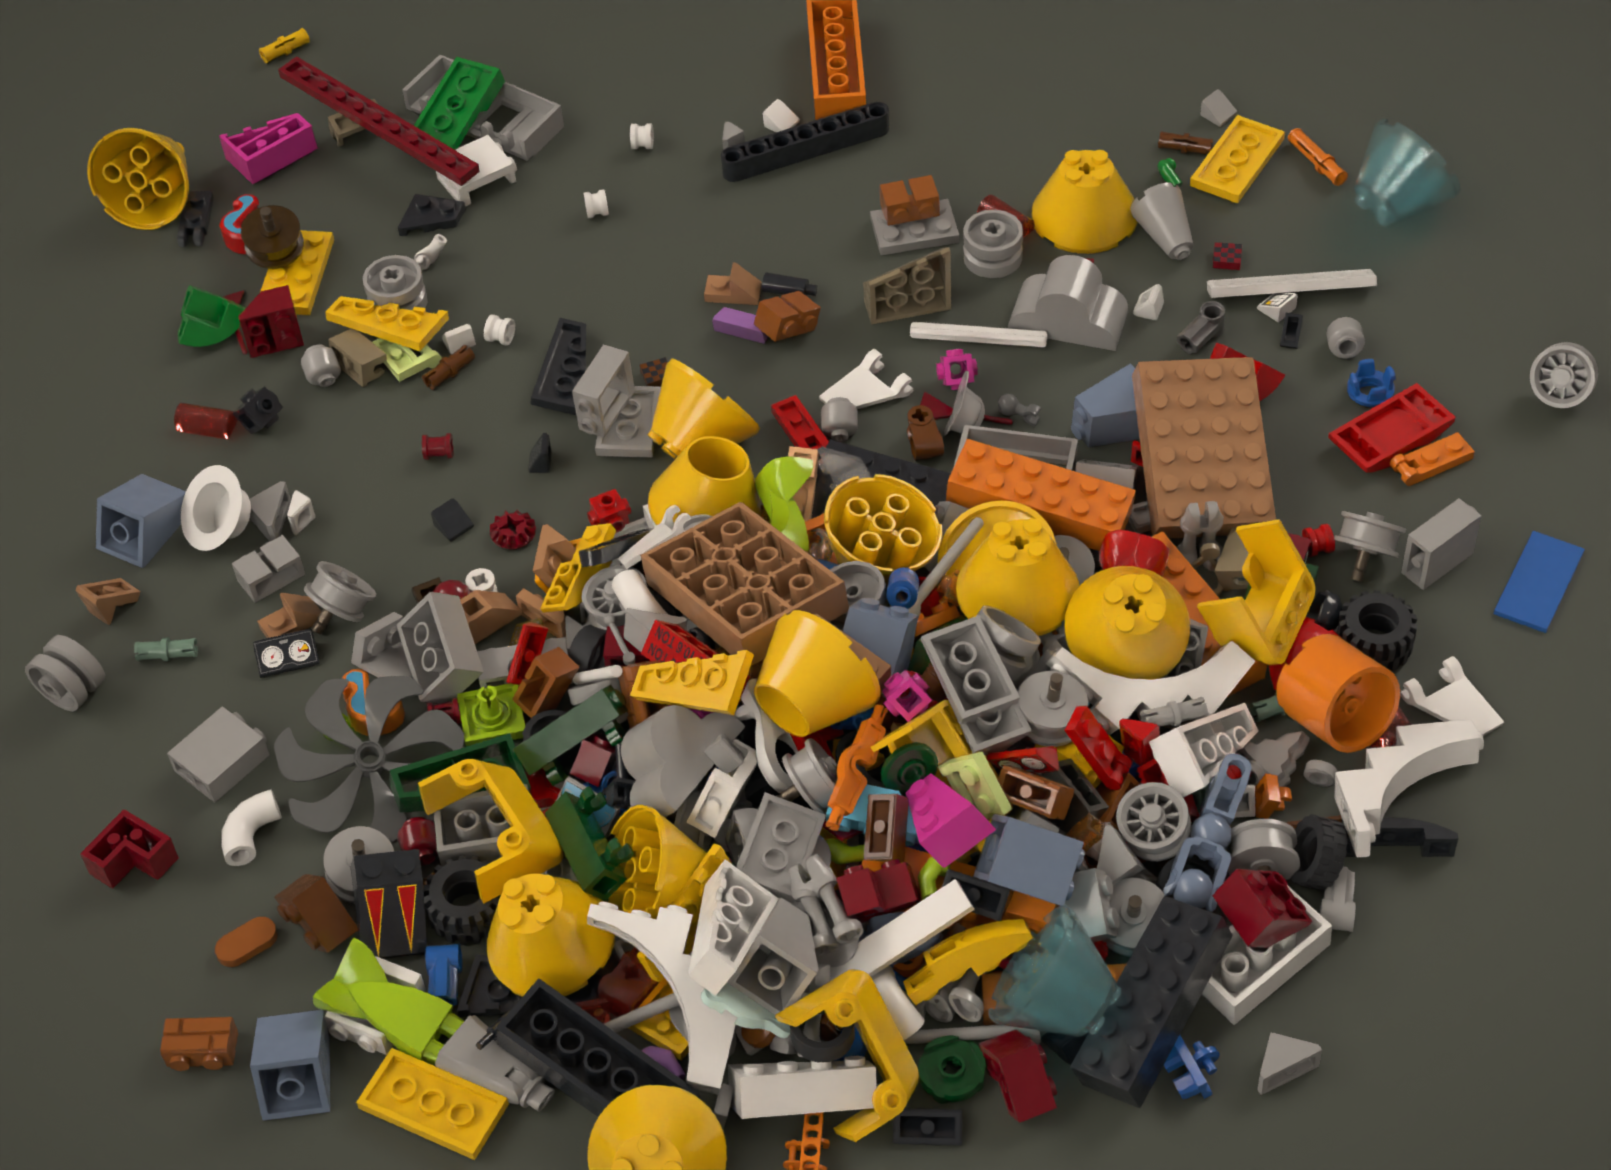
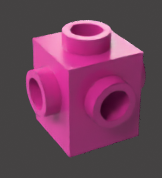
M963 349L947 350V356L940 357V363H936L938 380H943V385H950L951 390L959 388L965 371L969 372L968 383L975 382L974 375H978L976 359H972L969 353L963 354ZM955 363L960 366L958 374H952L950 370L951 366Z
M906 670L901 674L899 672L893 674L885 682L884 686L886 688L882 690L887 699L883 703L895 717L901 714L907 722L913 717L915 718L922 714L932 701L926 692L929 688L928 684L917 673L911 676ZM909 688V694L901 697L900 695Z

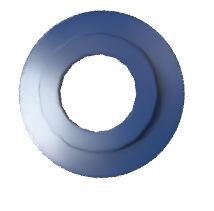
M1373 359L1359 361L1357 372L1350 374L1347 383V392L1350 398L1360 405L1375 407L1393 397L1395 391L1393 380H1396L1393 368L1388 366L1383 373L1375 370ZM1365 386L1375 387L1371 388L1368 395H1365L1360 391V389Z

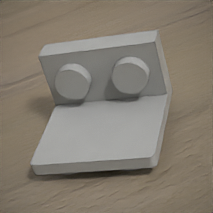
M393 612L355 633L351 663L378 678L385 676H410L413 678L396 626L403 619V616Z

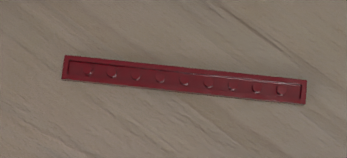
M296 56L278 69L280 78L460 186L480 172L478 163Z

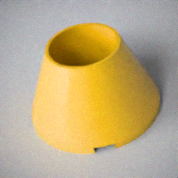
M707 436L692 441L656 479L648 496L649 513L656 525L662 522L665 511L672 505H677L680 509V512L674 514L673 522L683 513L689 514L690 517L700 514L715 516L739 502H742L763 518V506L755 488V478L747 453L735 442L722 437Z
M793 610L788 615L784 614L777 622L754 687V695L761 709L776 725L792 735L804 737L874 707L879 701L881 694L879 681L868 660L864 657L860 661L849 648L853 642L842 632L816 615L805 611Z

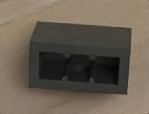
M1071 758L1058 761V771L1046 772L1041 775L1074 789L1065 819H1055L1058 827L1068 837L1089 832L1109 806Z

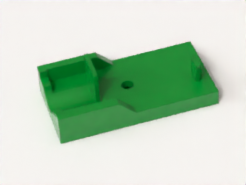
M456 56L414 126L452 149H458L478 114L488 111L505 83L500 68Z

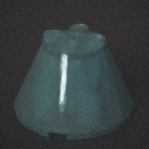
M1380 119L1375 124L1354 186L1357 194L1354 198L1355 202L1363 209L1369 208L1376 214L1375 218L1384 226L1454 199L1461 190L1456 175L1454 173L1451 176L1443 167L1447 162L1434 148L1398 122L1394 126L1386 124L1388 119Z
M1062 905L1052 910L1043 918L1047 924L1038 934L1031 931L1033 939L1021 951L1014 953L1003 971L992 995V999L997 1001L995 1010L989 1009V1018L995 1023L1076 1037L1083 1036L1087 1032L1094 1035L1104 1023L1105 1018L1102 1015L1108 1005L1114 1004L1120 996L1121 988L1116 985L1114 977L1076 912L1069 906Z

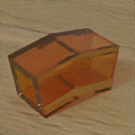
M1089 813L1077 822L1065 836L1084 842L1082 849L1086 853L1103 838L1105 823Z

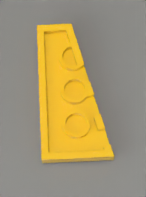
M340 296L325 312L327 321L417 351H421L449 320L448 311L438 310L437 314L426 312V308L414 306L413 310L400 309L399 304L394 303L378 306L374 305L372 300Z
M748 650L737 651L735 655L723 653L713 655V658L702 660L696 657L689 658L687 662L682 663L669 661L640 666L630 696L641 701L678 705L685 708L734 715L754 654Z
M717 844L711 846L672 903V905L685 908L688 914L693 915L684 954L687 955L693 951L705 884L724 860L731 863L722 846ZM639 951L637 957L651 979L657 982L662 981L665 977L656 965Z

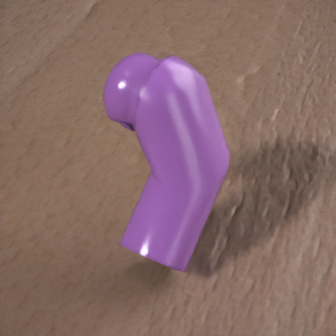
M649 1046L642 1050V1052L683 1080L686 1074L671 1050Z

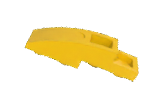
M611 523L586 527L571 562L560 563L540 610L543 613L565 611L579 605L582 602V591L586 582L600 570L610 567L612 560L599 565L581 567L579 551L613 539L616 530Z
M1024 919L991 922L967 929L937 943L923 952L927 965L903 981L908 997L915 1005H918L923 1000L932 999L939 989L950 981L953 982L960 979L970 967L978 977L984 972L994 970L1001 963V960L1013 952L1021 951L1033 939L1027 923Z

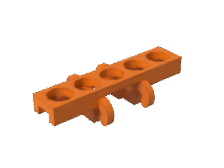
M824 1112L804 1114L802 1141L792 1139L785 1142V1148L789 1150V1157L787 1161L783 1162V1168L787 1170H827L826 1166L819 1164L821 1145H823L824 1149H828L830 1146V1141L822 1138ZM811 1115L819 1117L818 1124H809ZM816 1131L817 1137H808V1132ZM817 1149V1153L814 1156H807L804 1151ZM796 1151H801L800 1161L796 1160Z

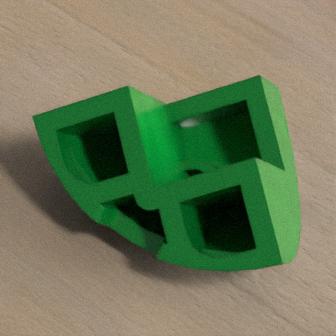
M189 285L180 314L182 322L178 329L179 344L201 347L223 341L241 326L238 316L245 310V307L211 292Z

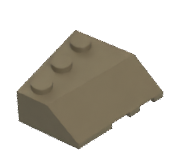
M941 248L863 282L864 303L871 324L951 310L950 248Z

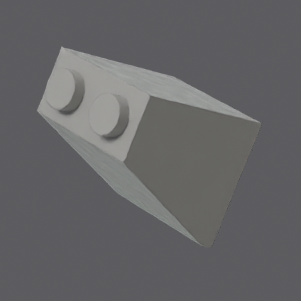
M780 897L738 969L727 983L774 1015L797 1002L819 970L809 915Z

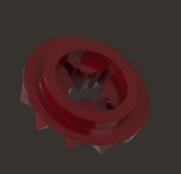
M518 509L510 514L505 510L503 516H495L494 523L490 524V537L497 546L505 549L523 547L536 534L535 520L531 519L528 512L521 514ZM512 524L516 527V534L508 527Z

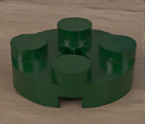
M953 1035L936 1038L927 1044L924 1048V1053L918 1061L919 1081L923 1089L940 1104L967 1100L981 1091L984 1086L986 1074L985 1057L981 1049L970 1040L967 1043L966 1041L959 1040V1036ZM948 1063H952L954 1067L960 1066L961 1068L956 1074L944 1072Z

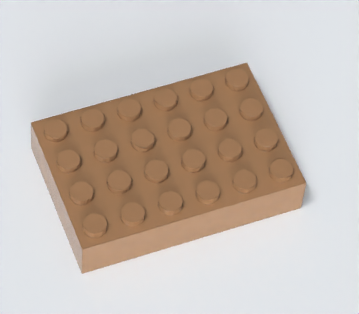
M1253 357L1138 362L1132 374L1152 536L1163 531L1168 538H1184L1185 532L1180 527V520L1190 503H1198L1200 515H1204L1205 502H1217L1224 520L1221 529L1216 532V536H1228L1231 527L1276 520Z
M742 502L731 506L640 555L647 584L731 655H735L737 651L743 650L753 653L754 657L751 666L765 658L777 622L784 614L788 615L793 610H800L813 615L817 613L830 622L849 610L845 582Z

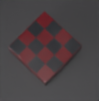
M1215 242L1213 268L1240 270L1242 244Z

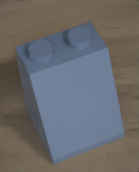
M1131 363L1075 397L1071 430L1078 440L1082 439L1088 447L1140 439L1132 374L1135 368Z
M140 474L98 497L96 549L141 568L145 567L181 525V507L186 491Z
M863 598L849 607L842 631L891 665V676L897 672L901 674L904 670L908 669L911 660L918 615L909 613L907 608L901 606L886 607L879 605V601L871 598Z
M993 814L991 824L996 830L985 838L973 877L1064 906L1065 900L1068 901L1071 898L1074 890L1072 878L1075 869L1080 868L1084 859L1085 851L1082 849L1084 842L1008 816Z
M324 1010L257 1018L250 1068L263 1121L330 1112V1036L324 1018Z

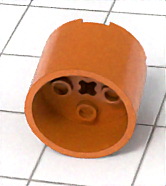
M1323 634L1307 640L1302 644L1303 650L1294 658L1291 664L1285 663L1277 683L1278 704L1290 718L1337 751L1351 753L1370 746L1387 730L1397 712L1400 701V685L1397 677L1392 671L1336 635Z

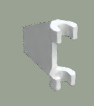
M872 349L858 367L822 393L819 399L826 404L832 398L843 397L849 399L857 409H861L896 398L907 397L914 390L909 385L912 379L905 373L900 374L890 388L872 373L881 371L884 368V364L880 361L882 354L876 349Z
M677 505L670 506L665 511L662 522L618 558L620 564L628 569L641 561V554L685 532L686 530H684L683 525L691 519L690 515L683 513L673 522L674 514L680 512V509Z
M1454 656L1443 661L1444 668L1439 670L1440 676L1451 684L1432 695L1425 697L1421 685L1415 678L1403 684L1405 690L1400 692V696L1407 704L1417 707L1444 722L1472 719L1476 730L1481 731L1483 736L1504 724L1501 717L1466 678L1459 661Z

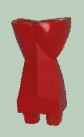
M1114 530L1108 532L1103 537L1099 551V562L1102 570L1117 566H1134L1163 576L1170 553L1169 548L1156 538L1132 531Z

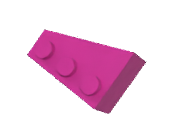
M299 113L267 121V126L254 130L251 129V126L243 128L244 133L228 137L227 133L219 135L225 159L247 180L255 184L318 149L312 125Z
M929 774L924 779L917 780L906 792L919 843L943 868L947 867L996 830L972 803L933 774Z

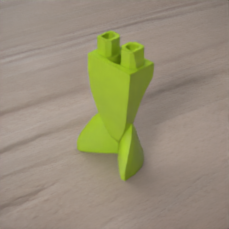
M792 456L775 458L767 463L758 473L755 479L757 494L771 520L770 524L805 552H808L809 540L805 521L792 497L810 477L813 471V460Z
M353 938L334 979L322 986L313 996V1004L316 1008L343 1016L367 1019L378 1031L384 1033L386 1038L399 1051L435 1065L439 1051L444 1046V1044L438 1042L440 1036L443 1034L451 1038L464 1022L452 1013L453 1005L439 997L416 988L389 983L384 970L367 945L356 938Z

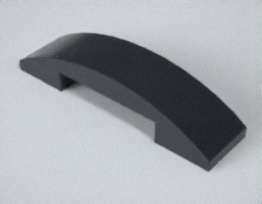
M1385 817L1381 822L1380 834H1375V842L1371 843L1370 846H1420L1421 857H1454L1459 838L1458 833L1434 823L1409 818ZM1343 825L1347 839L1346 857H1356L1346 827Z

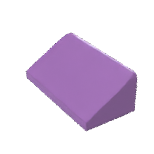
M724 307L712 320L714 331L765 344L768 338L764 332L754 325L756 315Z

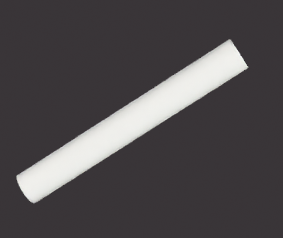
M619 665L576 673L573 682L576 685L617 678L622 675L623 671Z

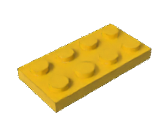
M1237 115L1190 178V186L1239 203L1283 142L1285 131Z
M300 230L304 239L302 253L293 263L285 267L268 269L261 291L289 285L296 314L310 315L334 243L333 232Z
M394 1048L390 1049L356 1102L360 1110L473 1160L477 1158L509 1105L507 1097Z

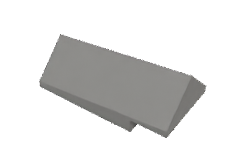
M980 616L921 636V641L972 754L983 752L984 755H989L988 753L1003 752L1031 733L1032 730L1018 704L1020 696Z

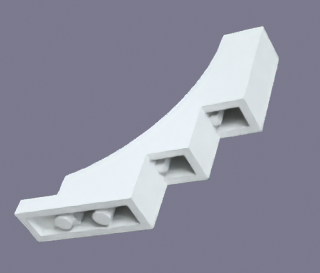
M1472 719L1396 726L1395 746L1366 749L1365 769L1335 772L1334 798L1357 858L1370 856V844L1375 842V834H1380L1381 822L1386 810L1393 800L1407 787L1433 773L1457 766L1478 763L1479 750H1483L1484 740L1482 732L1476 730Z

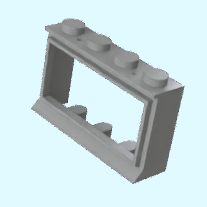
M964 425L954 463L955 466L966 439H971L1046 463L1067 465L1066 469L1074 471L1078 455V439Z

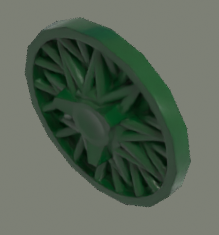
M918 742L905 744L896 749L886 759L881 770V780L884 787L899 791L902 796H906V792L917 780L924 779L929 774L935 776L938 769L936 753L928 745Z

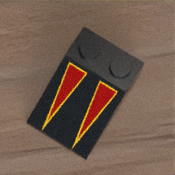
M419 849L353 856L350 869L359 940L367 945L374 956L381 959L425 954L427 936Z

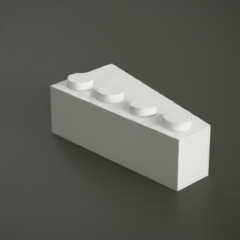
M1242 703L1179 726L1149 741V744L1168 785L1176 789L1182 797H1185L1205 787L1210 782L1209 779L1216 775L1225 756L1235 754L1237 750L1242 749L1258 732V729L1246 703Z
M727 860L721 863L705 884L688 972L689 977L715 996L738 969L778 901L776 896Z
M863 1056L845 1057V1061L818 1063L814 1061H784L779 1063L728 1064V1084L733 1086L730 1106L741 1119L874 1108L872 1096L876 1089V1067L868 1060H865Z

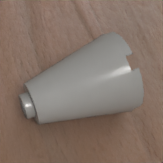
M1166 182L1148 188L1144 191L1145 196L1140 201L1136 197L1130 207L1132 216L1169 258L1182 260L1188 257L1194 244L1179 186L1173 187L1172 183Z

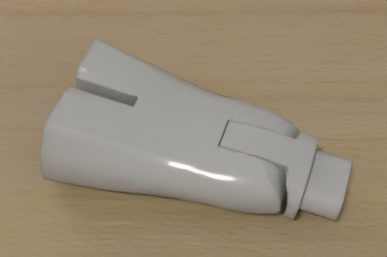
M468 1016L439 1051L435 1061L436 1067L507 1097L508 1102L518 1105L520 1103L523 1108L531 1106L540 1112L551 1100L555 1090L545 1084L543 1077L497 1045V1040H492L482 1050H479L476 1047V1043L487 1034L489 1027L477 1016Z

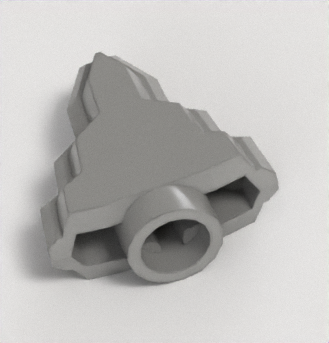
M1303 731L1284 734L1277 740L1265 738L1257 743L1249 741L1242 749L1236 751V753L1242 755L1251 763V777L1248 782L1256 787L1267 773L1277 775L1279 787H1286L1290 783V775L1296 770V760L1304 754L1310 737Z

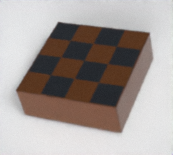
M666 357L639 365L646 386L661 387L668 363Z

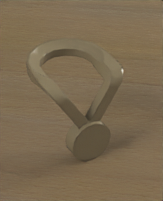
M1206 543L1200 548L1201 557L1191 563L1194 569L1207 560L1210 561L1214 569L1216 568L1218 563L1216 558L1220 555V548L1215 543ZM1217 578L1218 586L1213 591L1219 596L1223 591V587Z

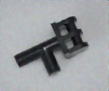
M617 744L615 746L617 777L602 790V793L606 795L608 806L614 807L617 804L620 808L627 809L628 806L631 807L630 792L636 780L624 766L621 756V744Z

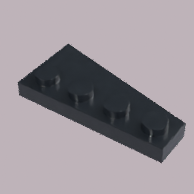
M559 318L531 396V405L576 415L572 390L586 371V323Z
M476 954L457 1008V1013L459 1017H468L470 1015H504L517 1004L522 996L513 993L511 989L498 980L490 966L488 956ZM594 974L587 980L588 984L565 996L584 1011H595L604 983L601 975Z

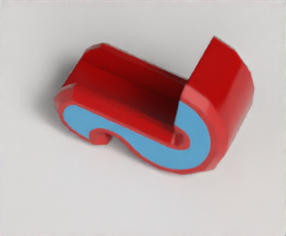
M251 194L238 197L232 204L234 210L223 216L219 224L226 247L239 254H246L241 237V225L246 216L257 209L259 205L258 198Z

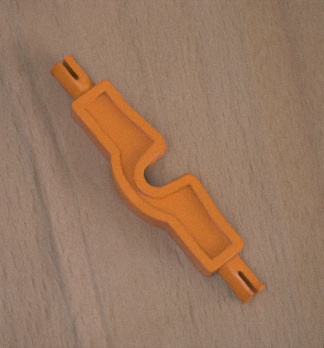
M875 705L871 718L861 722L853 744L842 752L838 760V780L828 801V806L832 808V811L826 822V826L830 827L829 829L833 831L839 830L844 816L853 813L856 803L867 785V778L857 769L856 764L869 768L876 763L879 750L873 752L871 746L883 739L886 733L882 723L888 710L883 705Z

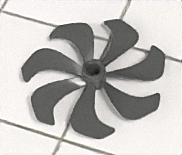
M385 676L374 679L366 689L365 715L370 741L362 742L346 723L339 707L341 695L349 683L348 679L326 680L306 703V718L319 732L353 749L355 753L319 754L307 751L297 744L291 728L287 727L281 732L274 743L279 770L290 781L306 782L331 775L354 765L356 768L334 792L320 801L308 803L290 798L289 808L291 815L297 823L318 832L329 833L339 829L349 816L364 776L371 780L374 797V815L370 828L383 833L392 843L398 840V831L407 819L404 812H399L393 793L380 775L384 769L390 771L410 763L388 762L385 755L416 744L432 742L441 743L454 751L463 748L464 733L448 714L441 710H430L417 717L382 748L378 742L385 721L394 706L404 698L424 693L422 687L410 676ZM370 755L378 758L377 761L371 764L362 761ZM434 813L427 815V819L434 821Z

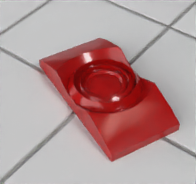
M1416 383L1329 433L1328 438L1362 470L1370 473L1390 467V460L1397 454L1404 455L1415 447L1429 445L1455 422L1456 417Z

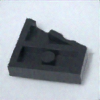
M415 194L398 226L399 236H407L408 230L423 228L425 233L437 229L457 227L466 210L465 202Z

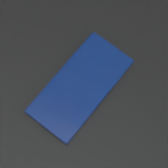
M1533 531L1493 614L1546 633L1585 549Z

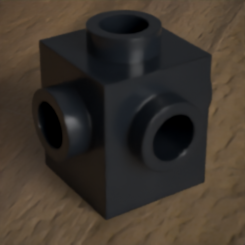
M264 386L257 391H254L252 388L240 398L243 403L232 414L250 434H253L264 426L266 428L272 426L279 419L277 413L283 406L279 402L277 395Z

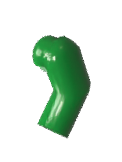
M1172 158L1159 161L1157 168L1164 181L1172 183L1173 187H1176V185L1180 187L1183 182L1175 172L1176 162Z

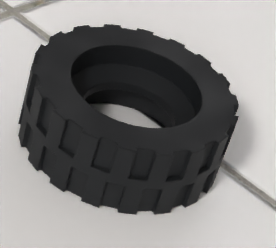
M1310 814L1303 817V820L1299 821L1295 829L1297 844L1293 849L1299 855L1300 867L1290 879H1292L1293 883L1301 886L1326 890L1327 887H1331L1333 882L1337 880L1344 866V859L1347 853L1346 831L1343 829L1342 823L1337 820Z

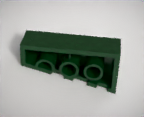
M509 733L391 769L390 787L399 812L425 811L418 782L465 759H475L512 768L522 783L527 784L529 793H531V787L522 763L513 751L515 744L511 734ZM483 787V788H481V789H479V790H477V791H475V792H481V791H487V790H486L485 787Z

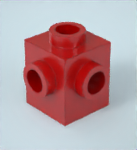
M616 489L589 499L591 511L587 512V516L591 526L611 523L616 533L624 529L626 524H629L630 505L626 498L621 499Z

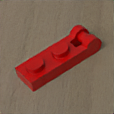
M796 395L771 405V413L795 447L810 448L809 444L815 442L816 446L810 449H818V457L823 454L829 441Z
M1076 706L1064 731L1102 783L1111 790H1119L1124 782L1123 774L1129 772L1132 760L1128 756L1121 754L1087 706Z

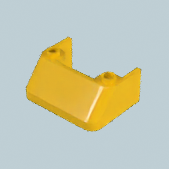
M1280 519L1237 526L1236 532L1249 553L1242 566V573L1250 584L1251 589L1245 600L1241 596L1200 602L1197 608L1210 628L1214 639L1221 646L1233 641L1254 660L1267 665L1282 664L1285 662L1314 600L1315 583Z
M943 700L871 746L872 751L876 752L888 745L892 754L896 749L905 744L923 743L936 753L938 766L947 760L972 754L948 700ZM988 761V763H989V765H990V767H991L993 773L995 774V776H996V778H997V780H998V778H999L998 774L996 773V771H995V769L993 768V766L991 765V763ZM937 769L935 777L952 788L947 777L942 776L939 769Z
M465 759L418 782L427 815L485 787L510 825V828L503 831L497 839V847L502 857L474 871L480 899L483 904L501 895L503 886L508 880L517 879L527 874H542L562 861L564 851L550 823L512 768L475 759Z
M851 969L777 1013L775 1017L779 1022L797 1027L824 1010L827 1018L834 1025L840 1027L855 1025L884 1081L873 1092L872 1104L874 1108L863 1109L833 1128L837 1135L857 1142L904 1110L920 1077L918 1067L873 979L864 971Z

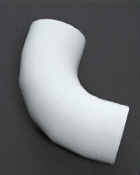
M625 570L614 577L612 589L625 610L630 608L668 615L648 590L638 572L635 570Z
M272 789L256 794L241 802L227 817L222 829V850L227 864L241 866L251 862L256 856L253 842L254 833L259 827L282 818Z
M888 966L871 978L903 1040L917 1032L925 1020L899 986L892 967Z

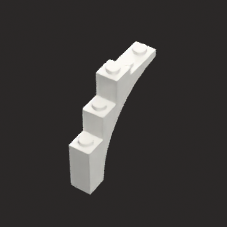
M1230 641L1197 669L1175 677L1154 680L1130 679L1103 672L1082 662L1063 647L1055 652L1045 664L1051 668V671L1068 674L1080 682L1087 693L1088 702L1093 705L1090 711L1106 733L1111 735L1120 729L1119 721L1122 718L1128 719L1133 711L1138 713L1137 716L1140 719V712L1142 710L1166 706L1167 702L1170 701L1180 703L1203 697L1208 709L1207 716L1214 714L1255 663V660L1237 644Z
M599 902L598 905L590 904L587 915L588 925L611 932L635 946L656 965L668 981L682 1009L688 1033L689 1065L686 1083L696 1090L718 1095L736 1026L734 1022L737 1020V1017L726 1009L720 1014L715 1009L706 1006L701 1000V992L704 988L688 976L692 952L690 955L684 954L693 915L688 914L687 910L683 907L668 905L667 908H659L656 920L651 918V914L641 910H632L631 913L618 910V906L608 902Z

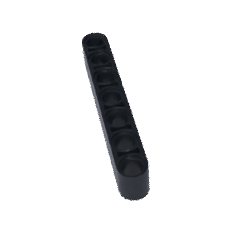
M873 102L728 147L721 152L723 178L729 182L741 181L882 137L890 129L889 108L885 103Z

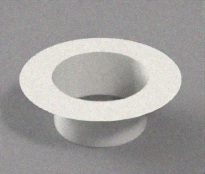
M221 465L207 467L192 480L184 495L181 507L182 530L187 541L198 550L207 551L217 548L227 539L240 535L248 524L251 513L250 500L246 492L240 488L237 477L230 469Z

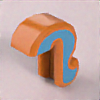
M352 669L342 677V679H348L349 681L343 691L346 710L354 730L363 735H368L365 715V694L369 685V674L362 669ZM401 700L389 713L381 735L396 730L404 722L405 712Z

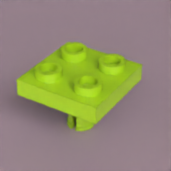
M503 684L487 686V688L483 686L478 690L457 694L466 747L509 733L513 740L523 738L525 728L523 710L512 700L518 685Z

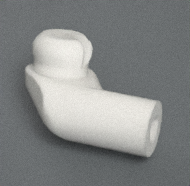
M436 234L430 245L416 253L414 260L421 267V270L428 269L430 264L437 260L447 243V239L443 235Z

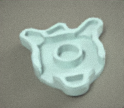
M728 983L723 986L716 996L705 988L701 992V1000L706 1006L715 1009L720 1014L726 1009L738 1017L734 1022L736 1025L751 1029H765L780 1038H787L790 1035V1025L777 1021L773 1013Z

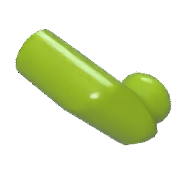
M829 838L825 840L831 852L832 862L841 865L863 861L865 844L849 846L838 839Z
M933 857L927 860L918 874L922 900L937 891L935 880L938 876L946 875L947 870L950 869V864L943 868Z

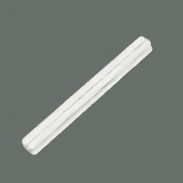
M912 322L910 327V336L916 339L1043 348L1047 344V332L1039 330Z

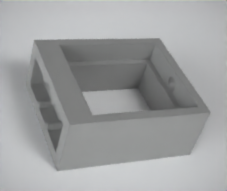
M603 344L572 390L579 430L588 434L605 437L635 391L629 352Z

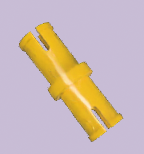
M301 28L286 37L280 36L277 38V41L259 48V54L262 60L268 63L283 54L286 56L291 54L292 50L310 43V39L305 29Z

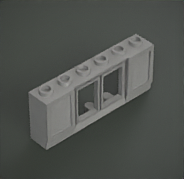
M439 55L402 89L406 109L417 114L422 113L453 63V59ZM505 82L488 111L478 114L466 135L475 139L489 135L495 143L498 142L502 146L503 151L528 161L564 127L561 105ZM501 105L520 112L499 133L494 132L491 123L485 121Z

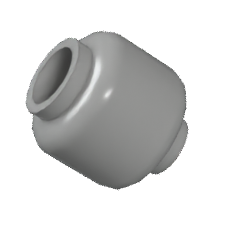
M1342 317L1332 321L1328 326L1326 336L1329 349L1333 355L1338 358L1348 359L1355 357L1363 350L1365 338L1362 326L1357 320L1350 317Z
M322 344L309 347L301 358L302 369L310 384L328 387L335 382V379L341 373V367L332 348Z
M843 397L832 398L822 407L821 430L826 436L831 437L834 441L842 442L857 432L858 410L849 399Z

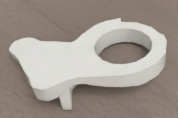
M757 678L751 679L747 682L741 696L744 705L737 708L733 716L740 721L756 720L755 744L758 767L768 784L781 794L792 786L793 782L778 763L775 754V743L779 739L786 742L795 753L798 750L790 733L776 725L759 706L754 695Z

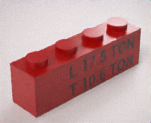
M660 620L654 621L641 651V654L650 661L658 660L659 663L669 661L682 663L687 662L689 658L696 657L702 660L713 658V655L718 654L678 624ZM747 675V678H746V681H745V684H744V687H743L741 696H742V694H743V692H744V689H745V687H746V685H747V682H748V680H749V678H750L749 675Z

